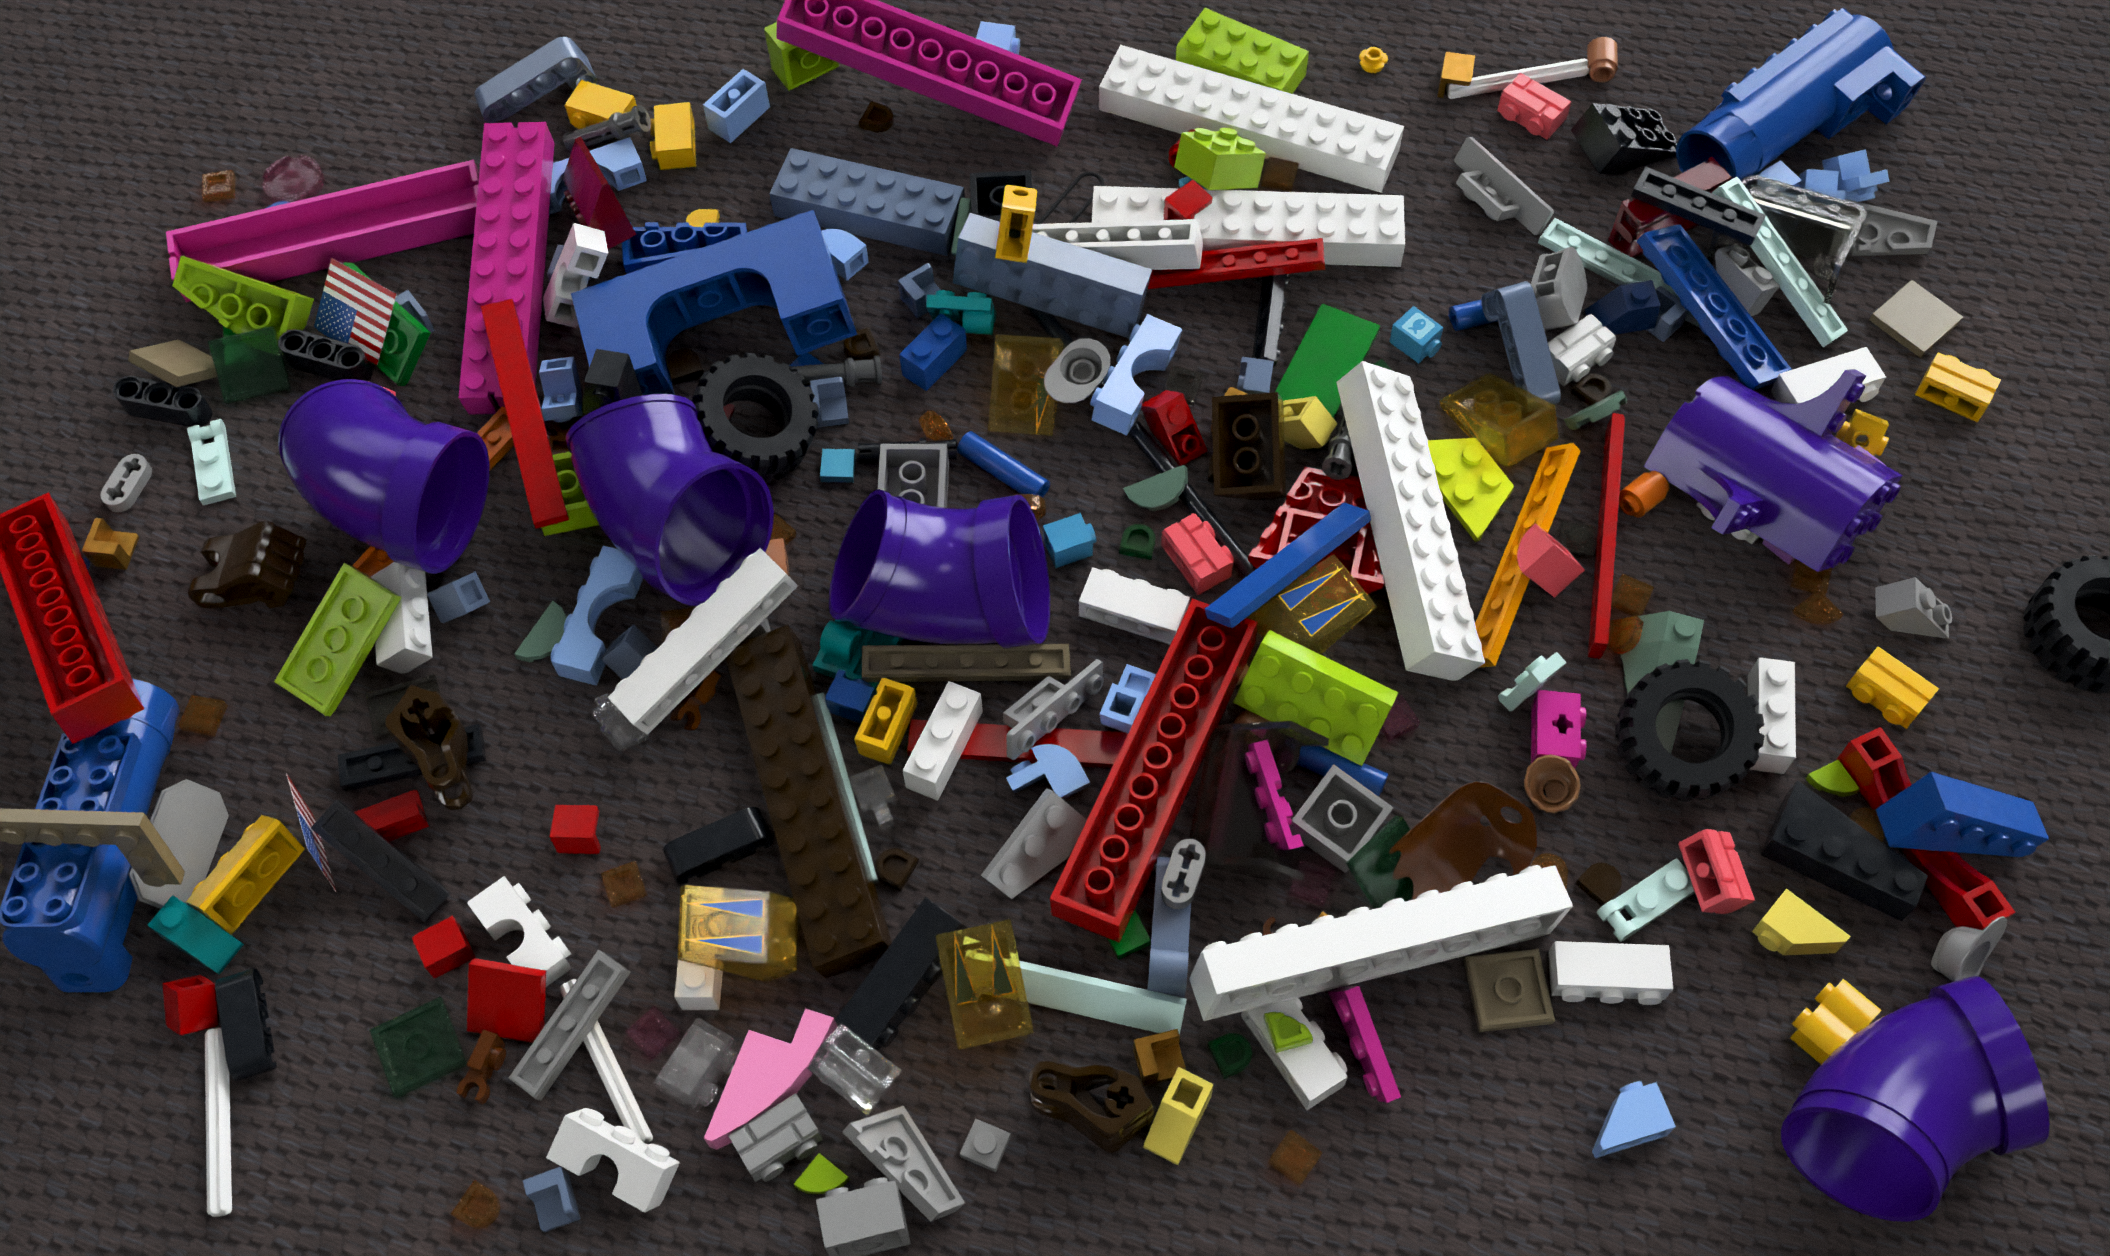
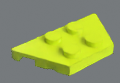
M1477 438L1428 440V447L1435 466L1439 489L1443 496L1442 500L1472 539L1477 542L1481 539L1503 503L1506 502L1512 493L1514 485Z

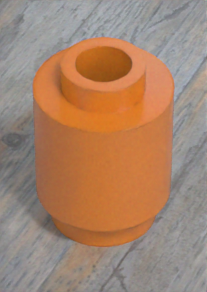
M1657 471L1641 474L1620 491L1619 505L1621 509L1630 516L1634 515L1637 518L1644 516L1665 499L1666 493L1669 491L1668 481Z

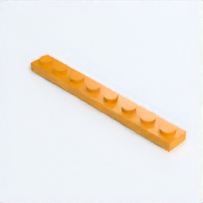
M1574 443L1546 447L1475 622L1485 664L1480 667L1496 666L1530 578L1522 573L1518 565L1517 551L1520 541L1535 523L1547 533L1549 532L1580 454L1579 448Z

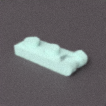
M223 420L210 421V425L203 427L199 425L188 427L187 432L192 446L200 502L204 506L236 497L226 427ZM214 437L215 442L204 443L205 439Z
M1558 652L1554 653L1547 660L1541 655L1514 680L1516 682L1515 687L1512 689L1507 688L1498 695L1499 701L1509 711H1513L1528 697L1537 692L1567 662Z
M1676 858L1617 898L1604 904L1596 913L1603 922L1607 920L1615 930L1613 932L1619 942H1623L1693 895L1695 891L1687 869ZM1625 908L1633 919L1626 921L1620 911Z

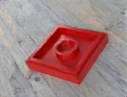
M474 958L468 966L467 1031L481 1034L483 1030L497 1034L499 1037L533 1043L544 1028L546 970Z

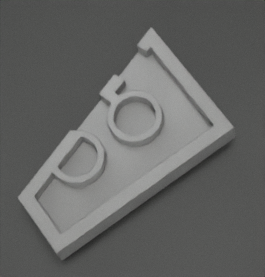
M1844 199V204L1839 206L1828 256L1928 254L1932 248L1938 221Z
M1046 788L981 876L1007 897L1013 899L1070 857L1087 819L1055 792Z
M904 1106L852 1122L842 1131L890 1181H896L898 1189L930 1222L956 1212L965 1204Z

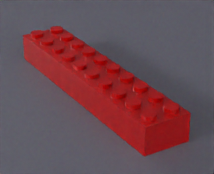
M50 493L43 494L1 513L0 572L50 713L72 744L84 738L94 736L99 731L144 710L70 525Z
M1193 598L1050 897L1052 916L1119 943L1256 643L1257 621L1245 618L1234 628L1227 627L1207 619L1205 608L1209 604Z

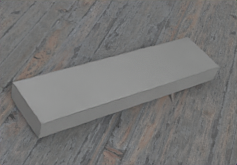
M598 950L513 1070L509 1079L533 1098L541 1101L631 972L610 956Z

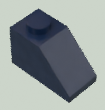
M1653 280L1620 285L1586 308L1584 312L1586 316L1589 314L1595 316L1602 323L1603 327H1607L1614 335L1655 328L1661 305Z

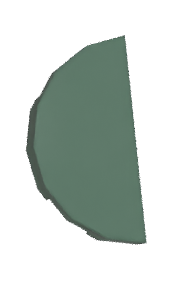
M960 197L951 252L955 257L958 237L971 213V198Z
M1620 390L1564 419L1569 429L1575 430L1590 421L1593 423L1620 409L1621 405L1627 404L1628 400L1624 391Z
M1183 464L1123 489L1130 501L1141 508H1146L1149 511L1167 509L1179 500L1178 497L1183 492L1185 484L1188 483L1187 468Z
M554 601L551 602L514 653L516 659L534 662V660L543 659L549 655L551 657L554 645L559 643L563 636L564 623L567 618L561 606Z

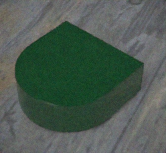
M1134 524L1126 528L1122 535L1119 554L1152 560L1155 548V534L1153 530L1143 524Z
M1225 1034L1209 1041L1207 1044L1223 1079L1245 1070L1250 1064L1252 1047L1249 1041L1240 1034Z

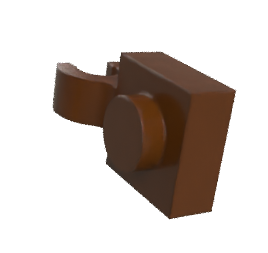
M713 670L673 709L670 719L673 721L681 720L684 713H686L688 722L685 724L684 729L695 730L701 721L699 706L705 705L712 699L716 692L715 685L721 675Z
M486 1030L482 1031L468 1060L467 1066L469 1070L457 1087V1094L461 1098L465 1099L468 1091L472 1087L478 1086L479 1091L475 1100L482 1105L488 1100L490 1088L486 1080L490 1079L494 1070L498 1071L501 1068L506 1057V1049H504L506 1044L497 1034Z

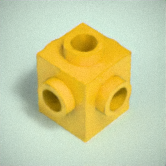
M1855 409L1850 422H1844L1837 432L1836 438L1854 448L1860 445L1873 456H1881L1889 440L1888 437L1884 436L1889 423L1884 419ZM1859 435H1866L1868 437L1862 442L1856 440Z

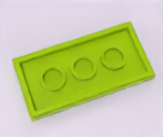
M343 563L274 682L323 715L331 716L337 709L402 597L352 565Z

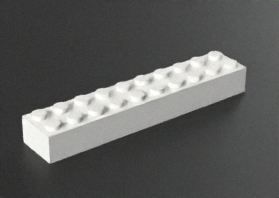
M1120 45L1099 86V110L1179 134L1196 128H1204L1210 131H1219L1223 127L1231 128L1237 131L1239 137L1255 142V146L1266 153L1265 159L1275 162L1280 160L1282 164L1380 193H1382L1399 152L1404 126L1123 45Z
M1094 186L1092 222L1164 220V199L1178 190V188ZM1204 189L1213 197L1212 204L1197 213L1194 218L1198 219L1203 241L1202 251L1323 238L1325 264L1401 267L1405 248L1403 195Z
M1362 361L1336 383L1366 507L1370 511V524L1405 669L1410 672L1456 681L1485 664L1481 649L1482 644L1473 618L1474 614L1465 588L1466 583L1460 569L1458 553L1454 546L1450 523L1444 508L1443 496L1439 489L1435 466L1428 447V439L1423 428L1421 412L1417 405L1414 386L1410 376Z
M1534 865L1523 869L1517 875L1507 877V874L1501 873L1488 878L1484 883L1473 885L1470 881L1463 882L1454 886L1451 891L1439 893L1438 890H1430L1420 894L1414 900L1404 902L1402 898L1393 899L1383 904L1381 908L1369 910L1368 907H1360L1350 911L1347 916L1335 919L1332 915H1326L1317 918L1310 925L1298 927L1297 924H1289L1279 928L1276 933L1262 936L1260 932L1244 936L1240 939V942L1226 945L1224 941L1214 942L1202 950L1189 980L1202 1019L1207 1021L1548 935L1560 923L1573 905L1556 866L1541 869L1540 865Z

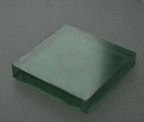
M270 326L208 341L225 404L291 389L283 355L278 346L275 327Z
M1396 815L1346 863L1374 909L1381 908L1386 902L1397 898H1402L1404 902L1408 901L1413 895V882L1409 877L1397 880L1392 879L1394 870L1401 857V852L1396 851L1390 854L1389 851L1411 830L1404 818Z
M441 996L370 1029L390 1089L396 1099L456 1071L468 1063L444 999Z

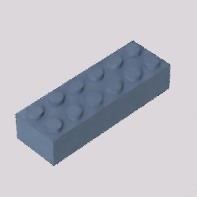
M790 148L769 193L773 213L776 217L788 219L797 214L814 210L820 227L840 229L854 235L944 256L948 255L954 239L960 197L965 198L964 187L793 148Z
M973 213L969 214L958 237L952 283L1130 338L1134 326L1138 324L1142 314L1152 269L1034 232L1031 235L1027 263L996 259L995 253L1000 222ZM1010 229V237H1020L1021 232L1019 230Z

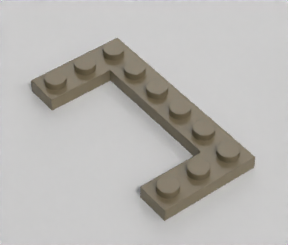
M0 808L1 842L20 845L24 842H35L51 846L69 843L82 844L88 847H96L99 844L117 845L144 884L162 887L165 884L181 885L185 874L184 869L143 812ZM0 862V876H1V873H2L3 868H4V866H3V864H2L1 862Z

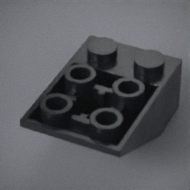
M1592 103L1571 129L1573 135L1600 174L1618 175L1676 156L1677 138L1665 127L1662 122V116L1651 108L1643 109L1632 106L1624 107Z

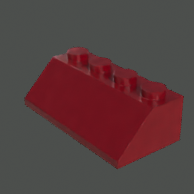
M581 136L576 138L563 176V181L568 189L563 191L580 225L605 232L607 249L609 250L637 234Z

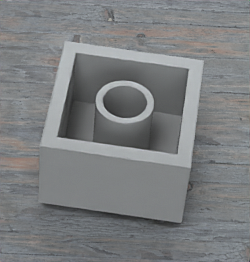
M1333 764L1294 816L1289 827L1292 835L1300 834L1305 845L1346 873L1394 807Z
M876 1178L865 1182L864 1188L849 1191L846 1187L835 1188L825 1192L824 1198L816 1199L824 1247L829 1256H865L911 1244L902 1197L895 1180L888 1182L887 1178Z

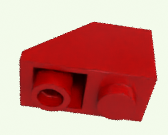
M1165 390L1142 403L1141 410L1150 431L1179 466L1185 465L1208 451L1183 393Z

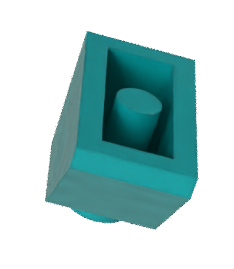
M173 895L147 925L164 940L219 975L244 945L202 913Z

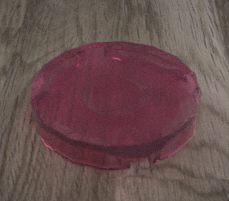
M298 155L299 158L293 159L291 156L282 157L272 163L264 172L263 190L274 203L279 201L295 202L316 197L322 190L325 181L320 165L314 159L305 155Z

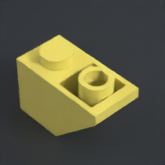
M1178 1067L1160 1103L1143 1148L1178 1165L1211 1099L1214 1084Z

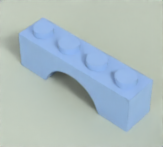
M630 137L590 150L607 182L618 191L647 181L642 162ZM569 158L553 163L549 215L561 211L562 202L565 198L563 191L568 189L563 181V176Z
M1147 314L1141 325L1136 324L1129 338L1130 344L1121 347L1116 359L1118 364L1116 367L1110 366L1103 381L1104 387L1102 389L1097 387L1090 402V405L1094 407L1092 421L1127 436L1140 414L1145 394L1135 384L1133 377L1138 373L1148 370L1165 371L1178 348L1182 332L1181 328Z
M603 546L599 556L592 560L587 583L580 587L577 595V605L573 614L567 616L564 623L563 636L560 642L554 645L551 652V663L558 676L597 686L606 665L601 660L606 652L603 641L595 636L596 622L601 613L610 605L622 600L635 599L643 581L638 568L618 549Z

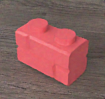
M1520 73L1513 80L1512 84L1510 83L1502 92L1497 111L1506 120L1515 121L1524 126L1532 135H1539L1548 140L1567 119L1571 101Z
M1193 513L1183 518L1179 523L1176 522L1162 531L1161 546L1196 594L1200 595L1232 576L1234 558L1227 546L1221 547L1215 540V532L1208 521L1202 522Z
M1705 829L1678 843L1702 912L1728 914L1755 901L1738 852L1735 851V844L1730 832H1717V830Z

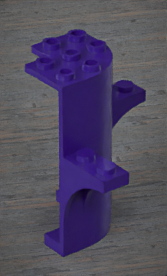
M1856 369L1844 370L1840 378L1828 390L1811 400L1797 404L1771 400L1729 376L1709 379L1695 391L1696 396L1689 404L1684 402L1644 465L1650 471L1661 473L1668 482L1701 503L1715 519L1711 528L1720 534L1725 535L1747 529L1817 572L1834 568L1839 563L1843 565L1848 561L1855 549L1852 546L1853 541L1857 536H1862L1867 531L1873 532L1883 517L1880 514L1881 509L1886 502L1890 504L1898 495L1901 489L1898 482L1903 476L1831 435L1832 432H1838L1847 418L1844 412L1851 402L1855 403L1860 398L1865 389V385L1862 383L1867 375Z

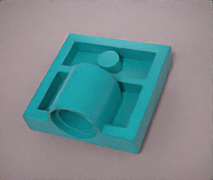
M938 290L935 295L927 294L926 308L933 320L942 313L952 321H963V328H965L966 333L993 334L996 309L992 299L986 298V294L969 292L967 297L955 296L954 292Z
M830 620L822 632L820 651L812 666L815 672L835 678L838 669L845 671L847 679L852 681L854 679L862 680V646L901 645L903 639L854 626L848 621ZM868 682L875 688L876 692L879 682Z

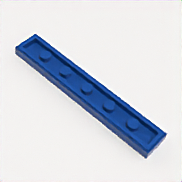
M1342 503L1205 608L1207 619L1234 628L1371 521L1370 511Z

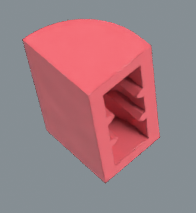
M1536 523L1524 534L1517 551V561L1520 570L1554 598L1585 571L1567 548Z

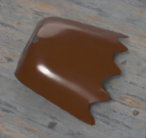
M1476 781L1465 784L1445 798L1390 849V854L1396 851L1401 852V857L1394 870L1392 879L1397 880L1409 877L1413 882L1412 900H1414L1420 894L1430 890H1438L1439 893L1451 891L1454 886L1460 883L1472 882L1478 870L1490 856L1509 860L1513 868V875H1517L1523 869L1529 867L1537 848V829L1534 815L1522 802L1487 782ZM1511 807L1516 809L1521 814L1522 821L1520 823H1512L1506 820L1501 814V808ZM1486 816L1491 825L1483 826L1480 823L1481 817Z

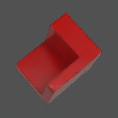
M1191 180L1164 199L1163 219H1194L1197 213L1212 204L1213 197L1194 180Z
M555 805L549 837L557 853H600L601 845L595 835L599 816V809L596 805Z
M454 916L412 937L425 969L434 979L476 958L463 928Z
M196 975L163 983L165 1022L168 1028L181 1036L218 1025L214 982L202 975Z

